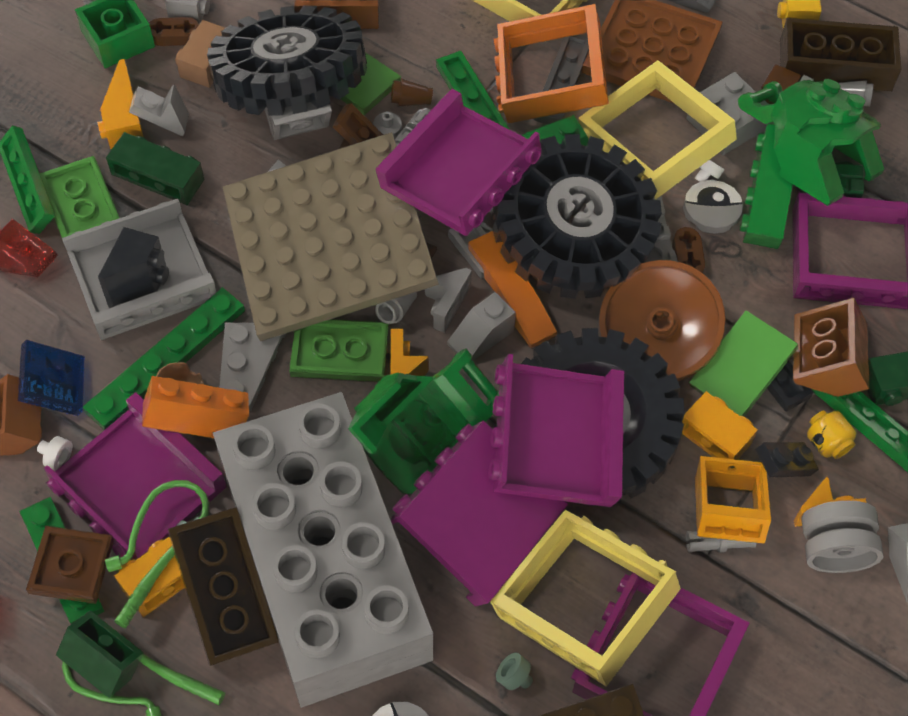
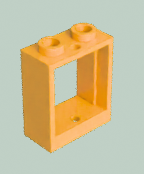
M700 456L695 476L697 536L765 544L771 523L767 472L762 462ZM707 486L752 491L754 509L708 504Z

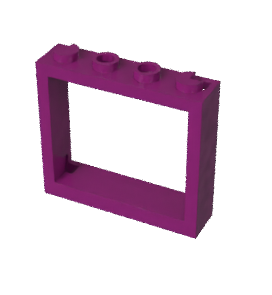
M799 192L792 209L793 298L827 302H840L855 298L858 305L908 309V297H905L908 296V203L904 201L895 202L876 200L874 198L864 199L842 196L841 199L827 206L808 193ZM808 216L904 225L907 282L809 273Z
M633 572L631 576L625 574L616 590L621 593L617 603L615 604L610 601L601 620L606 622L601 633L597 630L594 631L587 647L603 655L636 591L638 590L649 595L655 588V585ZM681 588L668 606L727 636L689 716H706L750 622ZM575 667L570 677L575 681L572 693L585 700L607 693L606 690L590 682L592 677ZM643 711L644 716H652L651 714Z

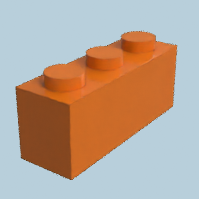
M151 376L143 402L142 427L214 438L213 432L247 422L249 417L248 393Z

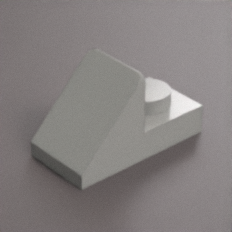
M174 84L165 98L138 86L134 92L129 113L183 136L185 133L189 113Z
M463 268L438 275L439 285L425 289V295L435 300L431 309L434 329L445 333L471 287L472 270Z

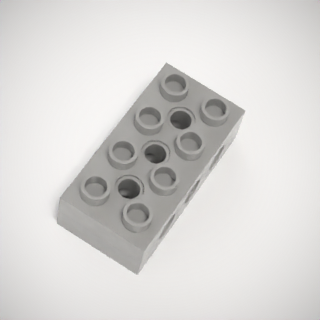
M342 392L213 432L224 474L235 507L238 509L300 708L433 661V631L363 446L348 429L352 417ZM299 480H308L307 483L302 485L292 484ZM320 537L331 540L322 546L311 544L313 540ZM345 597L354 602L353 605L345 609H336L331 606L338 598Z

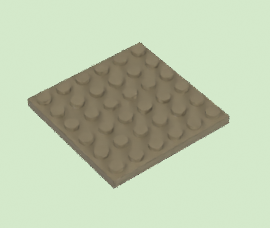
M392 132L223 186L255 330L260 341L439 285L416 208L380 188L375 168L396 147Z

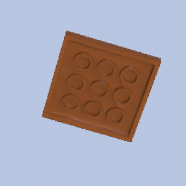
M614 0L601 27L606 81L623 86L659 60L695 89L721 31L723 22L656 0ZM588 53L582 66V73L591 76L590 56ZM657 89L648 94L673 103Z

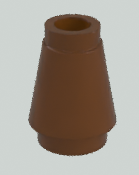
M402 78L400 81L393 80L391 103H396L398 107L431 105L433 88H428L427 86Z

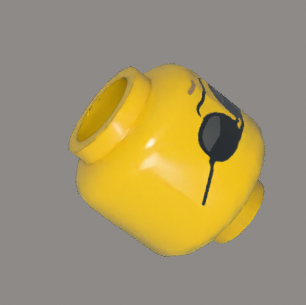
M823 410L810 419L811 427L807 432V437L823 457L839 459L856 445L854 442L856 430L839 411L827 413Z

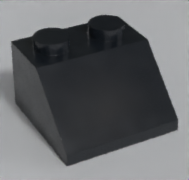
M123 227L98 275L109 308L157 292L160 285L166 283L169 276V268L166 266L164 251L161 248L159 237Z

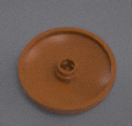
M655 260L640 264L638 270L628 277L626 282L623 281L615 287L610 286L601 305L599 327L601 337H607L609 329L625 333L623 341L631 344L635 337L649 345L647 354L652 357L659 353L668 363L666 373L668 375L675 374L677 380L681 381L703 369L716 355L724 337L725 310L718 290L702 272L681 262Z

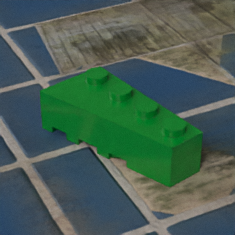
M767 124L764 133H758L755 151H757L756 160H753L750 170V177L753 178L752 187L748 186L745 197V204L749 205L748 212L742 216L739 231L744 232L743 243L778 249L784 236L793 184L778 175L781 167L774 150L775 125Z

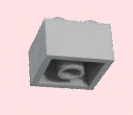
M736 72L700 92L735 120L737 140L720 151L722 155L758 135V133L765 131L767 124H763L739 108L738 98L747 92L754 93L756 91ZM766 101L759 103L761 105H769ZM687 114L686 119L702 135L708 131L705 127H703L700 123H698L695 119H693L690 115Z

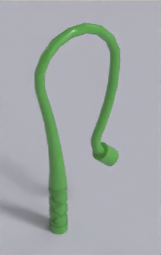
M188 480L170 481L161 484L151 491L134 522L126 555L121 558L117 555L105 559L108 572L122 569V565L126 564L133 557L144 516L156 496L174 487H186L195 491L202 502L200 519L208 516L209 513L207 494L198 485ZM172 546L137 585L138 587L135 588L133 594L127 600L128 602L125 603L122 611L114 620L117 625L127 628L155 581L175 554Z
M143 654L140 660L142 664L174 685L183 688V690H188L192 694H197L199 697L207 699L214 704L220 705L225 697L224 691L176 672L154 661L145 654ZM63 662L62 670L65 681L72 690L99 701L129 705L142 704L148 708L145 711L147 716H162L159 706H155L148 698L124 696L108 698L103 693L78 685L72 678L69 666Z

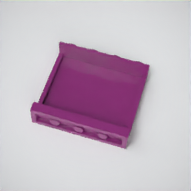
M451 89L375 170L381 189L467 236L474 228L481 225L485 215L493 206H497L502 201L504 194L511 186L516 185L520 181L523 173L529 166L539 160L542 152L539 133L535 131L527 139L463 106L461 93Z
M508 354L503 363L497 365L495 371V384L499 385V396L496 395L493 403V415L497 416V427L493 428L491 436V447L496 448L495 459H492L489 469V479L494 480L493 492L612 507L622 498L624 371L611 369L605 377L516 364L513 363V354Z
M136 392L126 399L129 410L54 472L48 465L44 467L50 479L46 484L58 497L64 494L70 500L67 505L80 519L85 515L92 522L89 524V527L94 533L112 535L114 538L112 551L116 556L119 555L120 558L126 555L128 551L130 535L139 510L151 491L161 484L174 480H188L198 485L207 494L209 503L226 488L223 473L180 433L142 427L144 399ZM174 487L156 496L144 516L138 533L135 552L131 560H137L147 553L149 547L156 541L168 538L169 528L177 526L181 520L188 522L202 510L201 499L195 491L186 487Z
M484 420L474 426L467 424L455 436L458 440L452 449L450 447L445 448L437 456L435 462L438 465L431 473L427 470L415 481L414 486L417 489L410 497L406 494L394 505L392 510L395 514L390 519L392 525L399 522L470 591L466 598L475 607L491 601L568 505L565 501L493 492L494 480L489 479V469L492 459H495L496 448L491 447L493 429Z

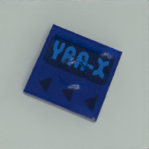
M25 340L21 344L18 401L75 416L83 412L85 356Z

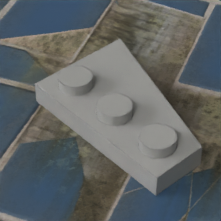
M225 323L219 388L247 392L249 411H251L265 382L268 368L271 362H274L278 353L277 348L286 334L260 341L257 337L254 323Z

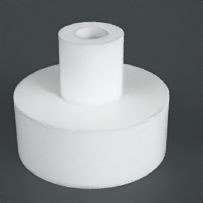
M708 160L699 167L701 169L695 179L699 182L707 181L710 175L719 179L725 169Z
M56 436L50 442L42 440L37 447V452L43 454V465H48L56 471L69 460L73 445L71 441Z

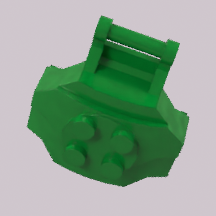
M825 79L823 82L803 80L782 91L781 85L776 81H772L757 92H747L738 98V106L742 111L763 124L774 122V150L781 167L778 175L825 205H831L841 199L844 194L832 156L833 148L863 165L866 173L865 180L871 181L883 173L884 166L873 134L874 130L880 129L881 124L874 117L864 112L863 106L866 100L863 97L840 89L841 85L831 79ZM767 99L774 103L769 105L759 104Z
M466 348L457 353L451 362L433 377L404 373L384 376L374 386V389L354 408L356 414L348 427L349 431L362 444L364 452L402 494H413L417 489L414 486L415 481L425 471L428 470L431 473L438 465L435 462L437 456L445 448L450 447L452 449L458 442L455 436L467 424L474 426L483 420L486 422L493 415V403L496 395L499 396V390L492 385L471 360L473 356ZM461 369L464 370L486 396V403L483 402L459 373Z

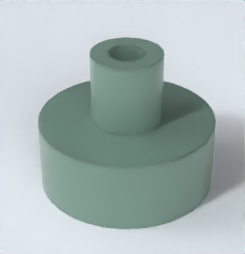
M517 652L512 653L498 667L496 680L508 690H515L519 686L527 689L533 682V678L529 675L531 664L521 654Z

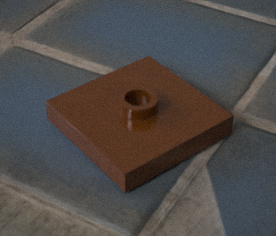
M45 526L26 591L32 595L96 604L106 571L105 559L110 557L114 543L113 536Z

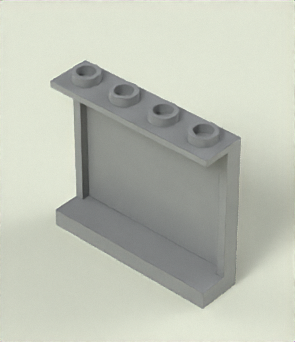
M178 199L162 202L152 208L133 212L128 216L107 221L99 226L78 231L62 238L100 340L204 304L216 293L214 280L205 267L183 216ZM123 227L158 236L161 248L164 251L166 266L169 268V276L166 283L160 285L157 292L109 308L98 275Z

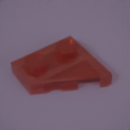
M13 218L0 231V272L38 278L58 256L54 249Z

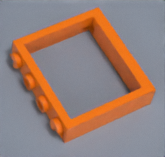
M596 4L497 24L498 38L494 39V45L499 55L495 56V65L500 75L495 76L497 90L499 93L501 92V95L497 96L496 99L499 113L505 114L507 123L609 104L601 25ZM587 33L592 82L519 97L514 96L512 48Z

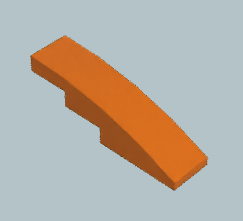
M493 231L469 241L468 250L483 268L485 280L493 291L516 312L514 326L529 347L533 348L555 337L557 330L529 280L526 282L515 273L518 263L513 261L508 264L500 253L503 242L496 243Z

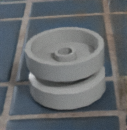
M860 501L827 502L810 508L801 517L803 534L808 539L805 545L807 564L810 568L827 573H847L870 568L880 563L884 558L880 536L876 534L879 530L877 511L874 506Z

